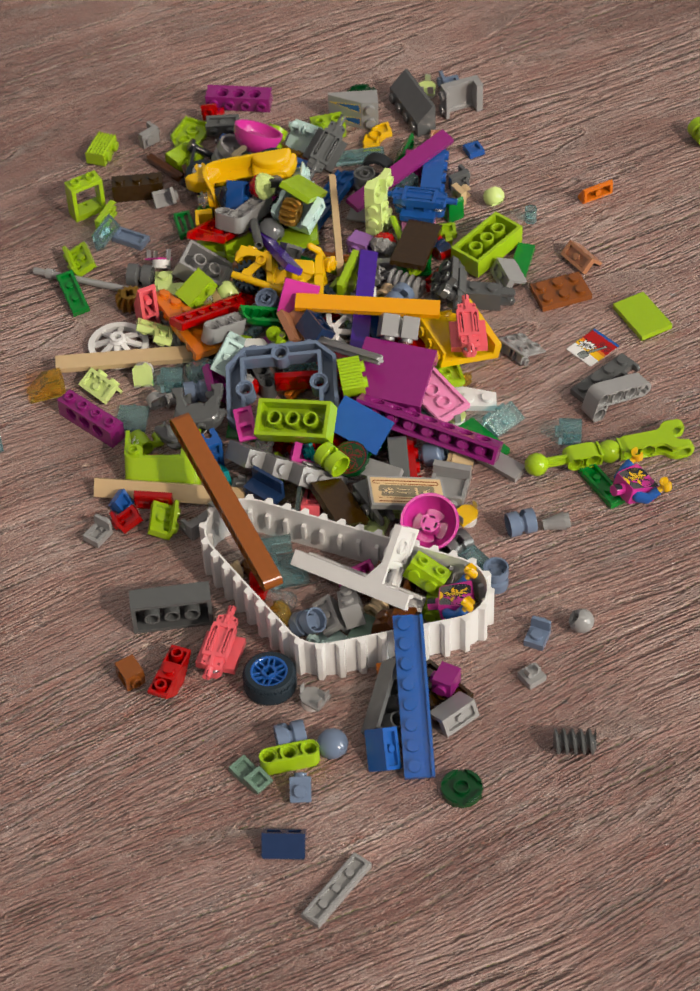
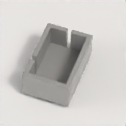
M382 313L379 315L376 337L387 341H394L396 339L398 343L409 345L418 339L420 318L405 315L403 318H400L398 314Z

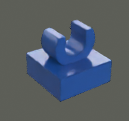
M119 489L108 506L112 511L120 514L130 505L134 504V501L125 489Z

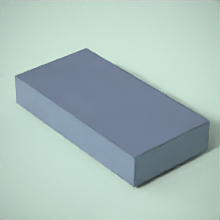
M119 227L113 234L112 241L142 251L149 243L150 236Z

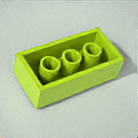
M495 211L451 247V257L453 255L457 257L468 273L479 278L493 266L497 257L503 258L518 245V242H522L523 226Z
M259 398L254 435L260 441L311 442L314 444L330 442L333 444L338 408L331 401Z

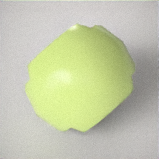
M496 186L487 189L483 194L485 203L490 206L502 203L505 198L503 190Z
M227 280L222 282L217 292L222 299L239 294V289L233 281Z

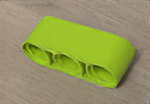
M313 739L268 747L259 753L260 767L268 775L313 767L320 761L319 744Z

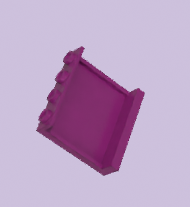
M366 336L362 349L381 354L384 360L380 365L364 361L365 371L362 372L363 377L367 376L369 386L365 388L366 394L421 413L422 402L433 367L437 366V350ZM358 396L351 397V399L356 401Z

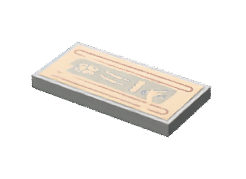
M367 475L366 477L371 509L403 510L412 498L423 493H437L445 496L442 478Z

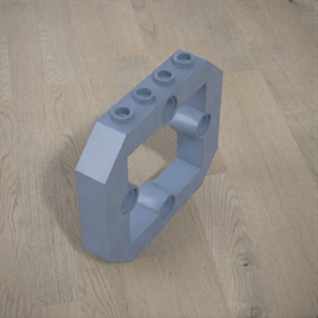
M311 339L300 342L288 341L281 344L269 343L262 346L251 345L243 347L225 365L227 420L230 427L237 432L233 410L254 403L257 397L252 382L247 380V369L272 366L284 369L292 364L318 362V373L313 374L309 381L312 393L319 397L320 401H331L338 408L340 404V388L336 354L319 341ZM257 438L249 441H259V439Z

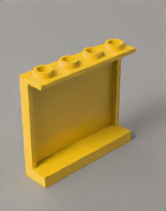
M452 310L440 312L439 319L420 318L418 336L423 340L427 349L437 350V363L440 368L499 357L502 343L486 320L488 351H477L475 357H465L462 352H451L449 322L457 321L456 313H453ZM478 310L479 320H485Z

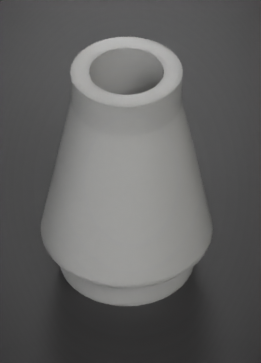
M562 511L542 519L544 530H567V528L571 527L569 512L564 513Z

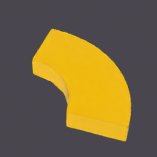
M389 122L380 123L371 128L368 134H365L363 139L364 152L379 150L381 142L392 136Z

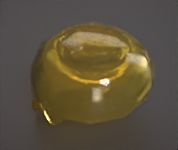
M282 600L274 601L270 609L274 611L275 615L288 628L289 619L292 615L289 605Z

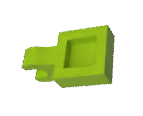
M455 222L438 223L442 225L441 236L452 247L453 239L457 238Z

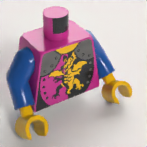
M634 447L631 450L632 457L627 459L615 473L613 485L610 486V493L612 496L619 495L628 504H649L661 495L660 492H669L672 489V484L669 482L668 477H662L659 481V486L639 464H634V462H640L643 459V451L639 455H635L638 452V447Z
M472 563L467 564L464 568L466 574H463L457 582L441 586L438 598L427 599L428 610H439L442 620L463 616L474 611L475 593L470 578L475 579L478 576L477 567Z

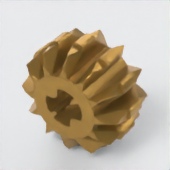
M286 197L284 199L278 217L281 224L295 227L300 222L303 212L301 200L294 197Z
M123 286V289H118V293L115 294L118 310H122L123 313L128 311L129 314L133 311L135 312L134 303L137 290L139 289L138 286Z

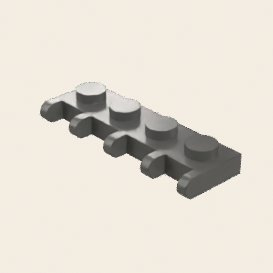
M621 353L570 388V394L583 403L587 390L593 384L628 375L627 372L632 369L637 372L640 370V366Z

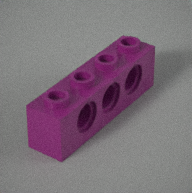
M208 84L205 95L206 104L216 103L217 108L224 107V110L270 112L273 101L272 87Z
M71 389L57 399L61 416L111 448L115 447L125 438L122 421Z

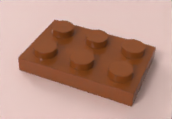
M579 271L530 284V291L542 312L592 299V293Z

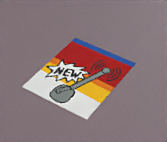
M593 329L569 346L567 350L589 366H593L618 348L619 345L598 330Z

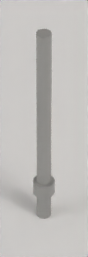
M33 268V274L42 275L52 280L56 278V275L62 273L51 268ZM75 275L80 284L114 291L123 289V286H125Z

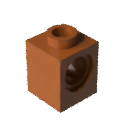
M133 654L114 663L116 674L127 691L139 688L146 683L144 670Z

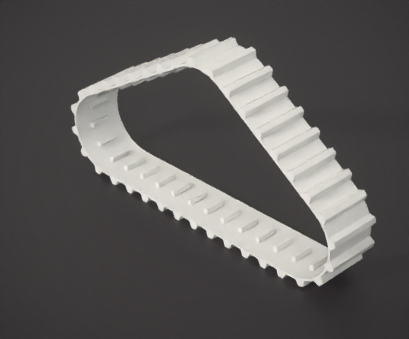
M248 494L245 498L238 499L257 532L361 562L371 559L374 566L377 565L378 560L382 561L384 558L383 552L388 546L390 537L384 536L383 531L380 529L370 532L364 530L363 524L353 527L346 525V520L342 518L335 522L328 520L327 514L324 513L320 516L311 515L307 508L297 511L291 509V504L289 503L279 506L273 504L272 498L262 501L254 499L253 494ZM210 507L207 510V520L199 524L206 575H213V582L216 588H224L227 600H235L238 613L246 612L249 625H258V634L261 638L269 637L270 648L273 651L280 650L283 655L292 660L296 666L297 674L309 673L317 675L318 680H324L327 675L335 674L340 678H345L347 672L359 670L361 674H365L368 668L375 667L376 663H381L384 660L395 657L393 630L330 643L308 642L293 634L215 549L221 540L231 534L217 509ZM416 540L407 567L420 550L452 571L444 586L457 582L463 574H466L464 568L467 564L472 563L477 567L478 576L475 579H470L472 580L475 598L481 604L474 611L466 615L423 624L426 661L430 659V655L441 653L444 657H449L451 651L461 649L464 652L470 651V645L474 644L477 640L485 641L487 639V625L494 624L495 589L491 587L490 571H482L477 566V559L473 557L466 560L458 557L457 551L452 550L447 554L440 552L437 545L426 548L420 546V541Z

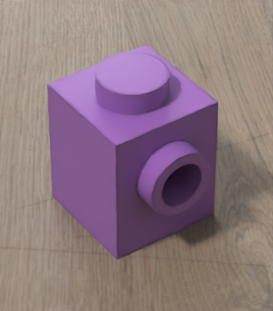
M355 230L346 240L348 253L351 254L353 249L359 250L360 256L361 249L372 251L370 241L374 236Z

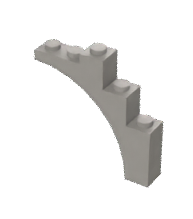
M231 439L225 454V458L245 468L251 469L255 465L276 478L285 479L298 486L309 488L308 486L311 482L342 478L346 484L348 480L347 477L341 475L333 477L324 469L296 462L247 443H240Z

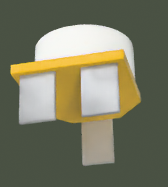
M473 499V505H462L457 508L459 525L461 527L471 528L477 523L478 502Z

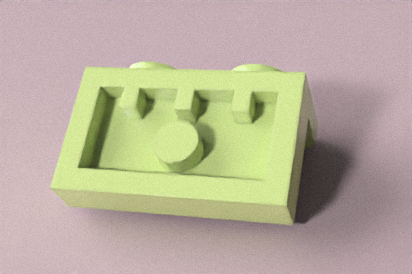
M92 367L78 384L105 405L116 391L120 394L123 392L118 387L120 383L112 377L110 380L107 379L108 375L101 369L96 371Z

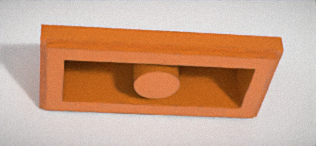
M613 179L582 190L578 195V199L585 204L612 194Z

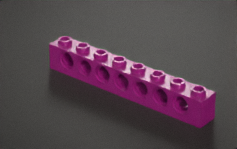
M364 393L356 398V401L395 422L391 430L494 465L499 459L504 443L502 441Z

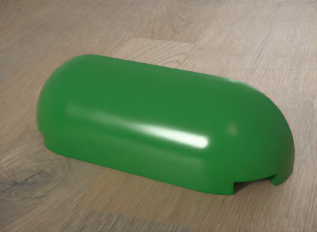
M239 306L238 311L241 317L246 319L247 324L283 328L276 314L278 307Z

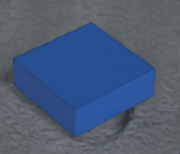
M478 140L463 145V151L469 159L485 154V149Z

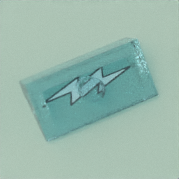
M110 214L105 217L91 235L97 251L104 248L120 228V225Z

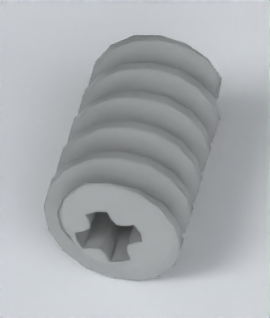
M394 267L387 278V283L393 286L398 282L408 284L415 293L414 299H419L426 287V281L424 280L421 283V277H417L415 280V275L412 274L409 277L408 272L404 274L403 270L397 272V268Z

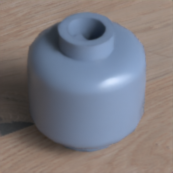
M424 443L421 450L418 451L420 462L423 461L426 467H433L434 459L447 460V449L431 443Z

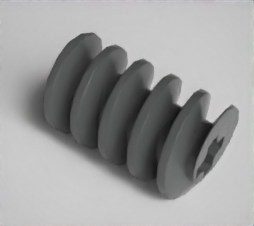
M553 728V749H556L558 755H560L562 749L565 750L566 755H569L570 749H573L575 755H577L579 749L582 750L583 755H586L587 750L590 749L591 755H594L596 751V729L594 734H592L591 729L587 728L584 734L582 729L579 728L577 734H575L574 729L570 728L567 734L565 728H562L560 734H558L557 729Z

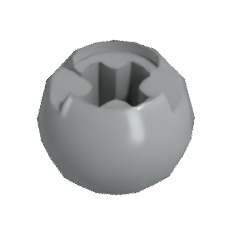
M579 608L571 613L569 625L576 633H586L593 627L594 617L589 610Z

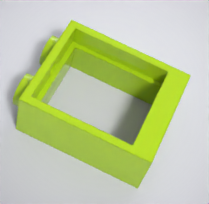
M95 170L64 182L69 214L76 223L99 214L106 206L102 179ZM94 186L96 197L77 204L76 193Z

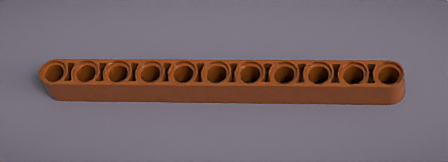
M187 412L170 419L169 422L173 433L261 589L265 592L283 584V579L277 566L190 414Z

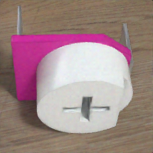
M166 249V257H158V251H153V258H151V250H147V258L145 260L152 261L155 269H171V249Z

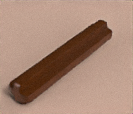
M149 153L146 156L147 162L178 182L184 179L182 172L155 154Z

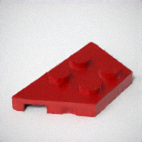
M215 217L188 231L186 239L225 244L240 234L217 229L215 227Z

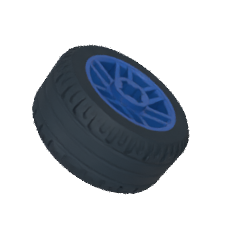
M273 651L258 653L250 658L243 668L244 691L257 704L275 706L284 703V701L290 699L296 690L297 675L295 665L290 658L282 653Z

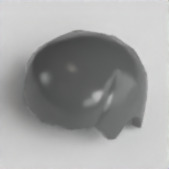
M266 218L259 225L260 232L274 240L278 238L281 240L285 234L284 227L276 219Z

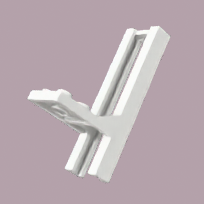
M395 524L390 532L388 546L384 549L382 562L369 574L316 553L309 552L308 554L296 549L290 565L408 611L409 607H416L417 612H422L427 598L400 587L402 575L406 570L419 530L413 527Z

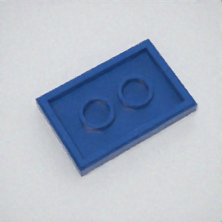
M345 395L337 409L334 433L348 441H358L364 445L369 453L376 456L395 422Z

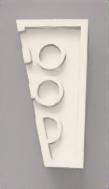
M463 386L454 387L470 403V408L465 411H497L496 392Z

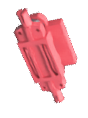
M466 294V300L465 295H462V303L457 304V321L449 322L451 352H462L465 357H475L477 351H488L485 320H479L478 308L476 309L475 303L469 302V295Z
M229 605L225 615H218L216 622L213 621L210 631H207L195 661L197 668L205 669L202 678L205 680L206 678L207 680L211 678L218 679L223 673L233 675L236 673L246 645V638L236 636L238 619L234 617L237 609L235 606Z

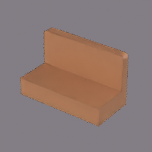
M572 240L567 243L560 253L584 274H587L594 263L602 265V262L581 244Z
M282 309L276 314L289 340L293 342L304 341L305 338L295 327L304 312L295 311V309L290 313Z

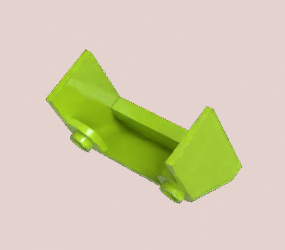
M126 430L124 446L125 479L202 484L182 448L181 454L143 455V448L140 445L132 444L130 430Z

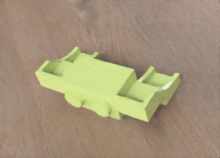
M384 168L379 176L367 181L364 187L365 229L367 234L373 236L382 231L388 232L390 226H392L390 222L392 208H388L389 201L387 195L389 186L392 187L394 177L391 176L390 168Z

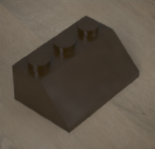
M162 172L111 176L113 200L116 203L152 200V192L164 189Z

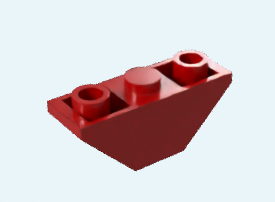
M172 644L147 693L164 699L177 696L186 677L191 650Z

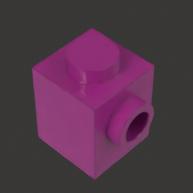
M442 661L437 671L434 670L430 677L432 692L439 696L450 698L461 681V668Z

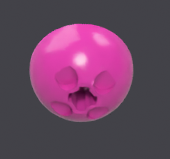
M239 119L234 123V134L240 146L245 145L246 151L250 153H259L265 149L276 148L283 137L279 130L261 122Z
M423 493L415 496L405 505L401 513L400 525L419 530L416 540L420 541V546L430 548L433 545H437L441 549L447 546L456 536L459 528V515L454 504L445 496L437 493Z

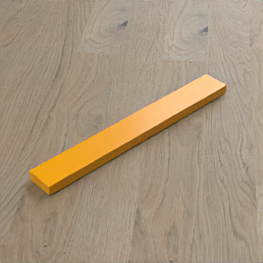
M296 293L295 311L305 312L308 309L320 313L378 316L382 313L398 314L400 317L405 315L418 318H440V300Z

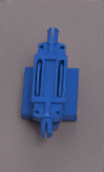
M405 186L404 188L396 187L393 191H387L388 197L392 198L395 211L400 213V221L413 219L434 223L435 218L444 216L447 204L457 206L458 198H449L447 193L439 192V189Z

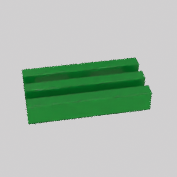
M189 210L173 213L180 240H183L185 236L187 237L188 228L184 218L185 215H187L191 230L195 228ZM178 217L181 218V222L185 232H182Z

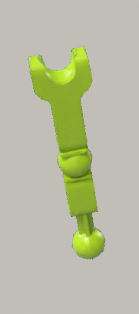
M680 419L664 421L656 430L625 435L616 438L615 441L607 439L600 444L596 441L595 443L586 442L570 445L563 449L562 455L545 457L541 453H532L526 458L524 464L528 474L539 477L545 474L548 468L567 465L569 470L575 471L584 467L592 468L594 466H589L592 464L613 463L618 459L619 461H626L632 457L631 450L634 447H638V452L635 455H639L643 451V458L664 455L671 459L689 457L694 452L695 447L690 439L677 438L683 434L684 424Z

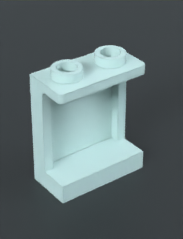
M283 189L279 194L278 201L271 208L273 219L278 221L282 202L286 197H294ZM318 196L310 204L302 202L303 212L300 222L295 227H289L308 235L311 234L326 208L324 199Z
M229 331L213 359L210 369L226 377L225 365L244 347L246 339L233 331Z

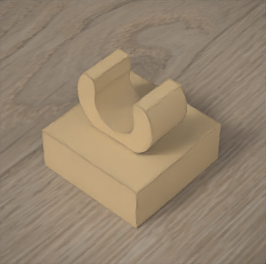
M457 182L452 184L451 198L463 196L464 205H466V198L470 197V194L467 192L470 190V187L467 184L460 186Z

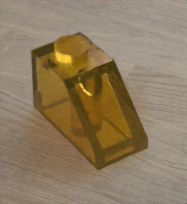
M60 368L41 372L27 388L31 404L57 398L66 393Z

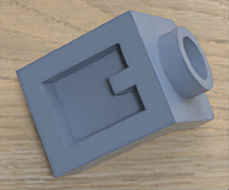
M532 616L531 626L524 639V646L543 651L551 634V621L543 617Z

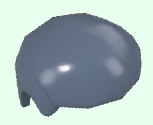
M326 729L317 739L320 754L325 758L337 759L347 752L349 742L346 734L340 729Z

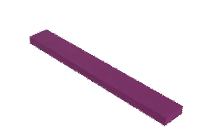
M441 129L389 167L391 169V176L394 177L392 187L450 146L454 139ZM365 186L346 199V203L357 213L365 208Z

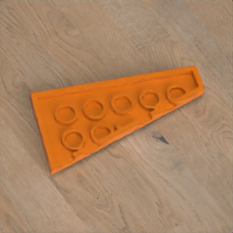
M161 289L156 291L158 309L163 312V317L166 321L170 317L193 310L168 290ZM204 323L188 328L185 331L177 330L170 325L180 341L186 344L188 352H192L195 361L216 354L223 343L208 345L201 341Z

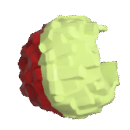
M267 173L255 175L249 183V191L254 197L262 200L269 199L275 194L276 188H271V182L269 181L274 179V177Z

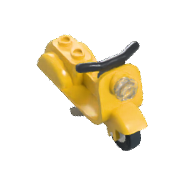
M242 145L231 153L230 158L212 162L208 160L192 162L186 170V187L192 192L200 193L197 196L199 206L202 205L203 209L206 208L205 206L212 207L215 212V209L219 207H226L225 196L227 187L225 185L227 180L251 181L259 173H267L271 176L278 175L283 180L291 178L297 169L296 154L291 153L289 148H269L259 153L239 156L247 150L246 146Z

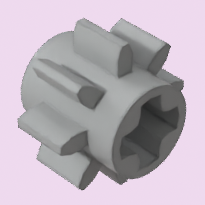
M378 265L376 268L375 286L380 287L385 283L384 280L387 279L388 274L385 268Z

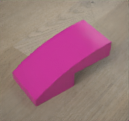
M251 405L234 409L233 414L239 442L257 439L254 435L255 420Z

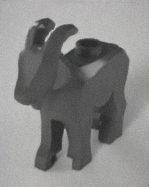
M211 384L212 391L205 392V397L208 400L205 403H192V394L188 393L183 396L182 387L171 388L172 396L176 400L173 418L188 412L202 433L211 428H217L224 416L228 414L225 409L219 408L223 397V384ZM164 421L162 425L155 426V433L164 444L174 450L182 448L180 444H177L179 442L169 424H166Z

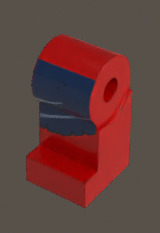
M441 233L432 251V255L438 261L451 257V245L444 240Z

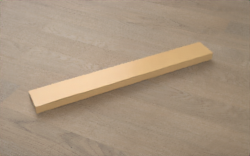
M329 174L335 260H337L336 272L337 276H340L344 269L337 184L336 175Z
M186 345L55 356L56 373L89 371L91 367L95 370L130 368L142 361L151 363L152 366L201 362V359L197 361L193 359V354L188 352Z
M94 478V497L113 498L119 489H125L132 500H134L133 495L134 490L169 492L173 495V502L178 500L179 503L208 505L207 503L212 501L203 484ZM231 486L238 499L245 498L246 493L243 492V487Z

